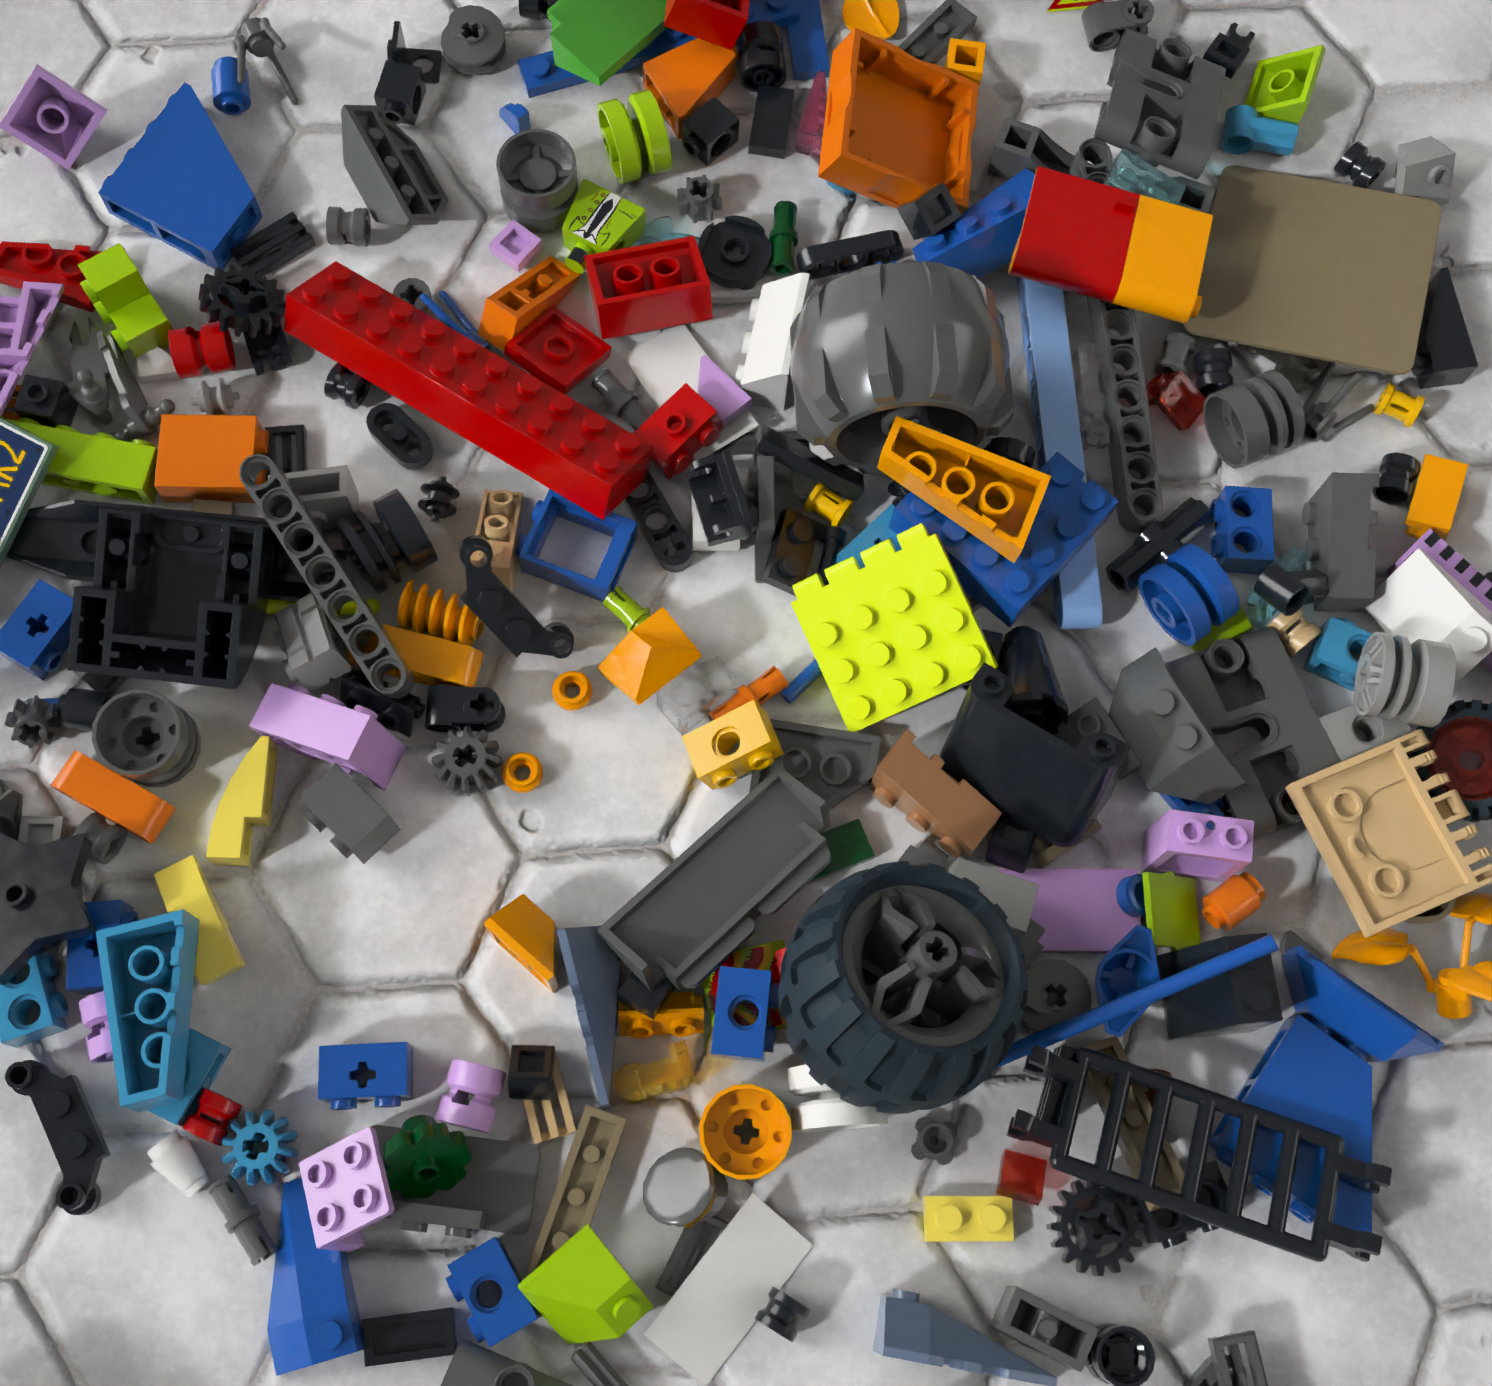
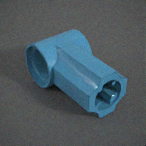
M1236 105L1226 111L1222 147L1226 152L1236 155L1246 154L1254 149L1290 156L1298 135V125L1293 122L1260 117L1255 108L1248 105Z

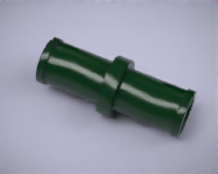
M779 201L774 206L773 230L769 234V241L772 244L770 271L777 276H788L794 271V248L798 244L799 236L795 230L797 205L791 201Z

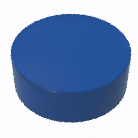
M1142 874L1124 877L1119 882L1116 891L1120 908L1131 917L1146 915Z

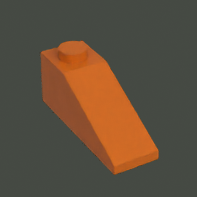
M549 256L486 298L478 335L496 348L504 351L505 344L551 306L557 307L577 284L581 274L572 271L567 265L553 256Z

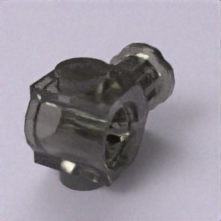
M1250 346L1248 350L1252 355L1258 353L1275 364L1274 370L1283 374L1299 395L1316 384L1328 362Z

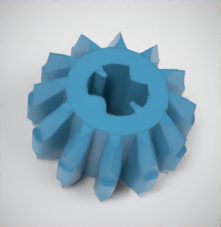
M265 1109L260 1119L255 1111L250 1110L246 1112L245 1116L247 1126L239 1121H233L230 1124L232 1130L237 1133L235 1139L231 1137L223 1138L222 1144L233 1147V1152L225 1154L222 1160L225 1164L237 1162L231 1172L233 1178L239 1179L246 1174L247 1185L256 1186L262 1176L264 1182L270 1185L275 1183L276 1179L274 1168L282 1174L290 1172L289 1165L283 1160L285 1156L291 1158L298 1157L299 1151L287 1148V1144L295 1141L299 1136L296 1131L284 1132L290 1122L287 1117L282 1116L274 1122L275 1114L273 1110ZM254 1142L269 1143L267 1153L253 1152Z

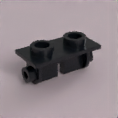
M353 670L348 677L345 675L341 677L340 701L347 708L354 709L355 705L366 707L378 715L377 721L385 728L397 731L409 738L411 737L414 718L419 719L426 707L425 704L420 702V697L409 693L400 699L389 698L378 692L371 685L362 670L360 672ZM383 680L385 688H388L389 683Z

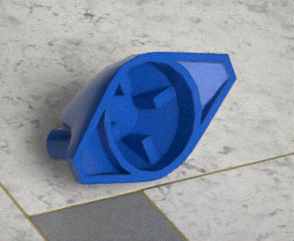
M1136 925L1101 960L1095 976V989L1099 1006L1160 981L1151 929ZM1151 1004L1103 1023L1106 1033L1121 1037Z

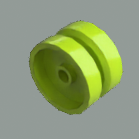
M646 89L630 94L627 109L617 98L598 103L597 115L600 132L609 163L618 183L624 185L639 180L642 173V165L652 176L671 170L672 156L667 130L657 101L650 90Z

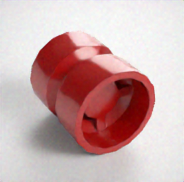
M220 322L202 324L200 331H196L191 326L170 329L168 332L169 348L178 377L181 380L203 376L205 369H209L213 374L235 371L236 358L229 329L224 332L220 331Z

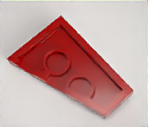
M2 241L0 244V283L21 290L24 281L63 284L65 289L58 302L93 313L95 307L80 285V282L86 280L78 264L103 251H91L90 246L75 245L74 250L52 249L49 244Z

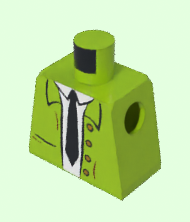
M583 179L562 228L564 246L570 250L565 259L566 265L572 271L583 274L586 270L584 255L631 247L646 230V209Z

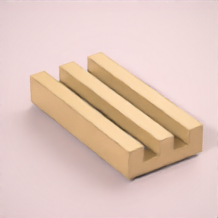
M556 1050L553 1079L566 1126L557 1127L551 1100H541L549 1131L541 1133L533 1100H523L535 1145L570 1135L577 1131Z

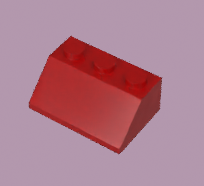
M694 236L584 255L595 315L602 340L713 319L711 284Z

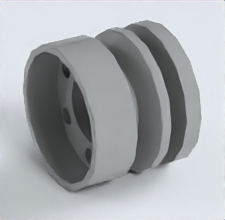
M1374 632L1363 647L1355 675L1354 702L1357 713L1371 718L1378 716L1383 720L1389 721L1398 714L1400 721L1407 724L1430 728L1438 725L1447 712L1455 686L1456 658L1452 646L1424 639H1417L1410 644L1407 637L1395 635L1392 638L1390 634Z

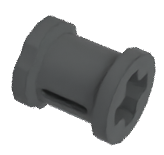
M1173 332L1167 334L1163 340V347L1165 349L1161 360L1155 364L1154 373L1157 377L1167 382L1180 383L1188 376L1187 364L1190 356L1196 351L1197 342L1189 335Z

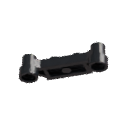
M479 535L465 538L459 546V556L465 565L466 591L460 596L461 600L516 658L523 652L549 655L559 659L568 657L572 653L574 636L569 627L561 622H553L544 627L492 571L493 550L490 543ZM473 552H484L480 560L474 561L470 559ZM559 639H564V640H565V642H564V644H563L562 646H560V647H554V646H553L554 643H555L557 640H559Z
M34 1060L13 1063L6 1070V1083L16 1093L31 1097L63 1173L62 1184L58 1188L55 1197L57 1205L71 1215H87L92 1213L101 1201V1190L96 1183L102 1160L111 1154L78 1077L72 1074L65 1078L51 1073L45 1064ZM27 1071V1078L22 1083V1076ZM77 1189L78 1199L73 1203L72 1194Z

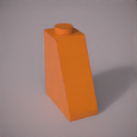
M696 38L643 63V86L654 95L661 114L678 140L682 138V122L711 98H718L735 78V65L738 60L735 46L732 50Z

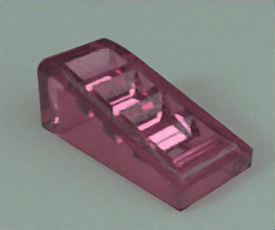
M818 71V74L815 75L798 127L795 146L796 152L820 158L826 112V79L823 72Z

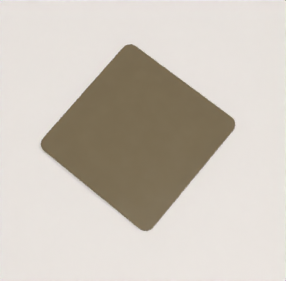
M1238 165L1228 166L1221 172L1211 211L1213 220L1197 294L1202 296L1201 307L1196 318H1189L1184 327L1189 333L1198 336L1394 375L1407 374L1413 368L1442 214L1441 207L1436 202L1428 199Z

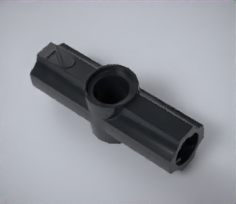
M1190 497L1164 520L1158 519L1135 539L1130 548L1107 566L1105 570L1109 575L1110 582L1118 590L1125 591L1127 594L1138 586V579L1144 572L1156 564H1166V559L1171 553L1184 544H1189L1212 524L1214 520L1211 517L1210 509L1201 500H1195Z

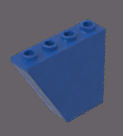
M185 82L176 93L169 97L165 108L155 120L148 124L144 135L133 148L126 152L122 163L112 175L104 180L102 188L98 192L110 214L213 269L219 267L224 270L232 259L229 249L246 240L263 217L248 183L193 88Z
M1300 1014L1285 1019L1235 1099L1338 1134L1345 1141L1343 1155L1365 1163H1372V1066ZM1225 1114L1211 1135L1209 1145L1217 1151L1215 1157L1231 1168L1241 1119ZM1258 1126L1249 1175L1253 1177L1251 1183L1257 1189L1272 1197L1283 1134ZM1301 1140L1289 1212L1303 1222L1311 1224L1314 1222L1325 1148ZM1339 1179L1333 1223L1355 1231L1360 1230L1372 1233V1193L1361 1189L1355 1183Z

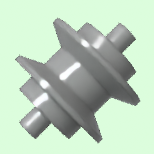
M219 378L217 387H209L205 381H201V389H197V397L191 398L193 406L199 405L201 412H206V415H213L216 410H222L225 415H230V408H234V400L240 399L239 392H232L230 385H225L223 378Z

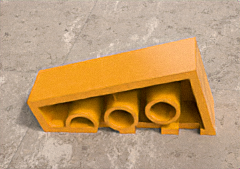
M899 416L895 417L877 466L883 473L1013 563L1016 562L1023 550L1051 478L1048 474Z

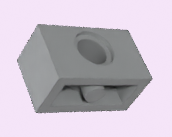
M1355 704L1319 718L1339 762L1412 732L1407 723L1400 721L1398 714L1390 721L1383 720L1378 716L1374 718L1365 717L1357 713ZM1355 728L1365 733L1367 742L1358 738Z

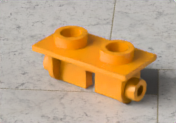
M694 991L671 993L665 1002V1007L661 1008L654 1020L618 1000L619 1036L645 1039L651 1035L672 1034L677 1037H688L694 1033H704L703 995H694Z

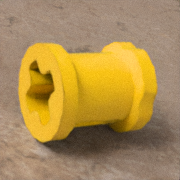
M1388 382L1376 403L1373 413L1376 415L1384 413L1402 421L1404 427L1410 428L1423 406L1425 397L1420 395L1416 398L1396 390L1395 385Z
M818 483L807 498L803 509L808 513L814 511L831 522V526L840 527L852 510L855 501L851 498L845 500L829 490L827 486Z

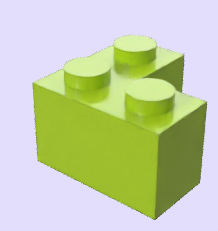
M120 243L78 264L86 280L80 282V285L105 325L112 321L117 329L111 331V334L123 352L131 349L137 358L156 347L164 349L169 346L168 332L173 328Z

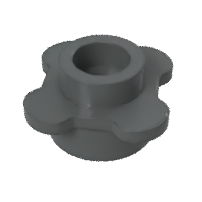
M929 1117L918 1119L915 1123V1128L918 1132L916 1143L911 1146V1153L917 1160L930 1158L935 1159L940 1165L949 1164L953 1159L951 1149L953 1139L957 1136L956 1126L951 1122H945L944 1124L932 1122ZM931 1137L938 1139L937 1145L931 1144Z

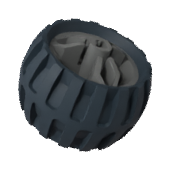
M908 861L890 862L856 872L844 878L828 889L809 907L797 924L787 944L781 964L778 999L781 1018L786 1019V1036L794 1054L799 1053L810 1069L809 1075L821 1086L826 1084L841 1095V1100L854 1106L876 1107L877 1112L904 1114L916 1110L934 1109L955 1101L975 1089L997 1068L1009 1052L1020 1030L1023 1010L1028 997L1029 981L1028 974L1024 973L1023 961L1025 952L1020 938L1014 936L1006 922L1008 917L997 903L993 905L979 891L980 887L966 877L960 879L955 875L945 872V867L936 864L909 865ZM862 950H865L882 968V971L861 957ZM923 1005L940 1015V1025L923 1008Z

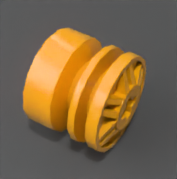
M754 1084L733 1085L718 1092L706 1105L699 1123L700 1145L707 1160L720 1173L738 1180L758 1179L774 1171L786 1157L792 1140L791 1119L783 1102L770 1090ZM749 1118L752 1119V1127L759 1129L758 1138H751L749 1144L745 1145L741 1143V1136L734 1133L736 1125H743L744 1119Z

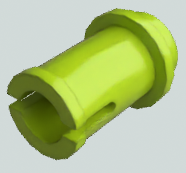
M620 586L614 588L615 594L611 591L603 601V606L608 608L627 626L626 631L628 633L651 616V610L648 607L643 609Z

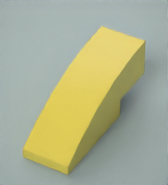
M261 736L245 755L231 777L220 800L210 830L206 858L216 866L250 867L254 826L270 827L278 746L270 736Z
M191 855L155 873L154 877L167 912L170 913L184 909L200 920L195 963V975L199 984L208 986L245 967L246 964L229 932L231 928L195 856Z

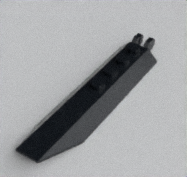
M70 500L30 508L6 557L65 579L94 582L100 508L116 509V507L262 524H268L265 518ZM307 535L300 539L298 543L299 552H304L312 546L314 541L313 535ZM276 536L269 599L296 602L308 595L311 589ZM334 549L339 559L346 561V551ZM335 572L321 573L319 583L330 584L335 577Z

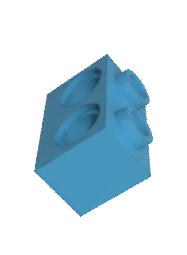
M49 951L33 956L26 963L30 966V974L24 982L17 984L15 974L5 985L0 984V1041L2 1044L18 1048L67 1030L64 1017L69 1015L68 1005L64 995L61 992H57L53 977L58 975V968L52 953ZM39 1004L41 1008L40 1017L35 1023L28 1025L26 1017L29 1009Z

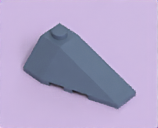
M602 925L564 928L557 930L570 987L576 1001L577 1015L583 1037L585 1038L586 1051L600 1107L603 1110L611 1107L618 1015L617 992L620 989L621 976L618 961L621 959L599 936L597 929Z
M893 1288L892 1297L881 1296L873 1346L874 1352L882 1356L943 1367L944 1364L949 1365L951 1368L973 1373L985 1374L986 1372L1007 1379L1046 1386H1057V1377L935 1307L919 1303L920 1293Z

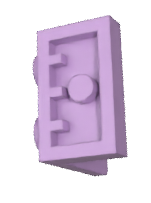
M365 1127L299 1162L317 1249L352 1252L364 1246L361 1229L394 1212L390 1188L374 1128Z

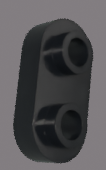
M381 403L369 411L366 424L371 437L402 467L417 470L429 464L434 453L431 439L401 408L392 403ZM386 424L394 425L389 431L382 430ZM412 449L421 450L418 455H408V452Z

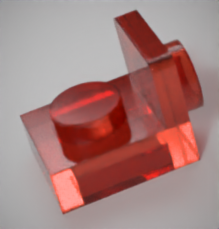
M1182 370L1166 375L1160 373L1146 385L1148 405L1156 404L1179 431L1189 429L1203 411L1206 398Z

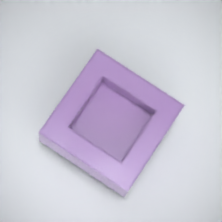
M514 219L489 244L490 252L518 273L543 248L542 239Z

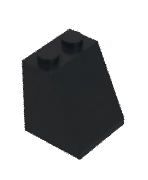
M1267 933L1225 936L1157 955L1160 980L1267 936ZM1271 954L1162 999L1169 1040L1248 1033L1283 1020Z

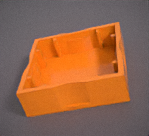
M855 27L832 53L818 177L895 209L905 202L915 200L935 185L944 182L960 213H963L968 209L972 170L970 150L972 134L976 125L979 83L937 64L919 60L900 47Z

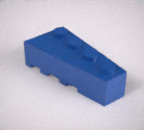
M1027 168L1023 169L961 213V217L934 235L925 238L924 241L912 248L916 262L943 263L946 266L960 269L978 278L1011 262L1016 243L1021 234L1035 174Z

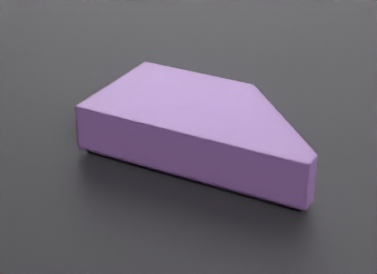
M703 355L700 360L698 394L718 412L724 428L752 406V398L710 358Z

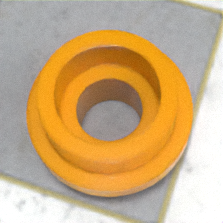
M564 672L553 683L552 694L554 701L562 709L568 711L580 710L592 698V684L588 677L581 672ZM569 687H577L580 690L579 695L574 698L566 696L565 692Z
M520 752L513 754L505 761L502 768V777L506 786L512 791L528 793L540 785L543 778V767L536 756ZM520 768H527L531 771L530 776L524 780L518 779L515 776L516 772Z

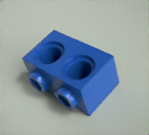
M1225 486L1218 497L1212 500L1210 505V514L1214 520L1213 522H1215V535L1212 537L1210 547L1211 556L1216 558L1217 563L1226 573L1261 575L1274 562L1272 489ZM1233 508L1242 510L1246 517L1239 516ZM1234 543L1242 545L1247 553L1240 552Z

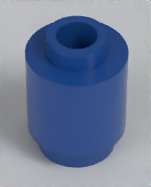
M226 56L217 59L211 70L213 104L219 111L227 115H239L251 106L248 70L246 69L245 82L239 84L237 81V58Z

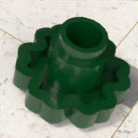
M416 1115L407 1119L402 1124L401 1131L394 1134L392 1139L385 1142L382 1146L384 1154L382 1159L390 1191L401 1189V1194L404 1198H427L433 1195L436 1189H452L457 1182L465 1178V1165L472 1159L469 1143L465 1140L464 1133L462 1131L449 1132L448 1126L445 1123H436L435 1119L428 1115Z

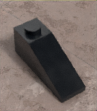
M1448 267L1440 268L1428 285L1415 361L1411 369L1413 375L1417 377L1420 389L1463 384L1478 367Z

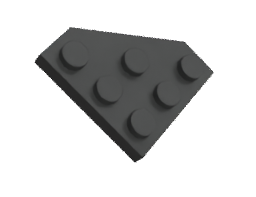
M770 719L784 754L775 758L770 766L752 771L749 793L780 766L826 801L829 812L872 781L877 769L881 736Z

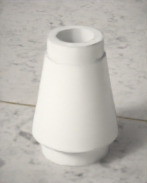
M177 1130L171 1132L147 1152L153 1160L150 1165L179 1190L184 1192L188 1198L211 1181L206 1175V1171L188 1136L182 1137Z

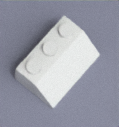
M801 272L764 284L760 299H752L749 321L754 322L753 331H745L741 351L742 354H747L745 365L738 364L734 381L752 398V405L784 411L791 379L790 327L805 305L809 273Z

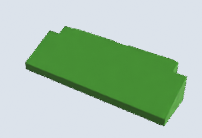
M558 0L547 10L548 19L551 20L553 30L550 36L555 65L601 86L668 28L663 26L667 0Z

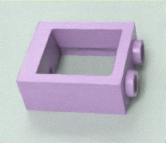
M1169 809L1144 832L1141 871L1159 874L1172 871L1174 876L1223 882L1252 863L1254 821ZM1206 822H1212L1215 826L1214 830L1207 829Z

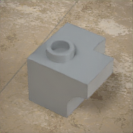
M1432 136L1400 144L1395 171L1396 183L1394 193L1432 200L1439 206L1448 204L1456 153Z

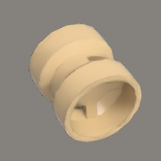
M1301 609L1291 616H1285L1280 613L1266 626L1272 627L1277 632L1280 640L1284 643L1287 654L1291 658L1322 633L1314 623H1308L1303 618V611ZM1295 624L1298 625L1288 634L1286 633V631H1288L1292 626H1294Z

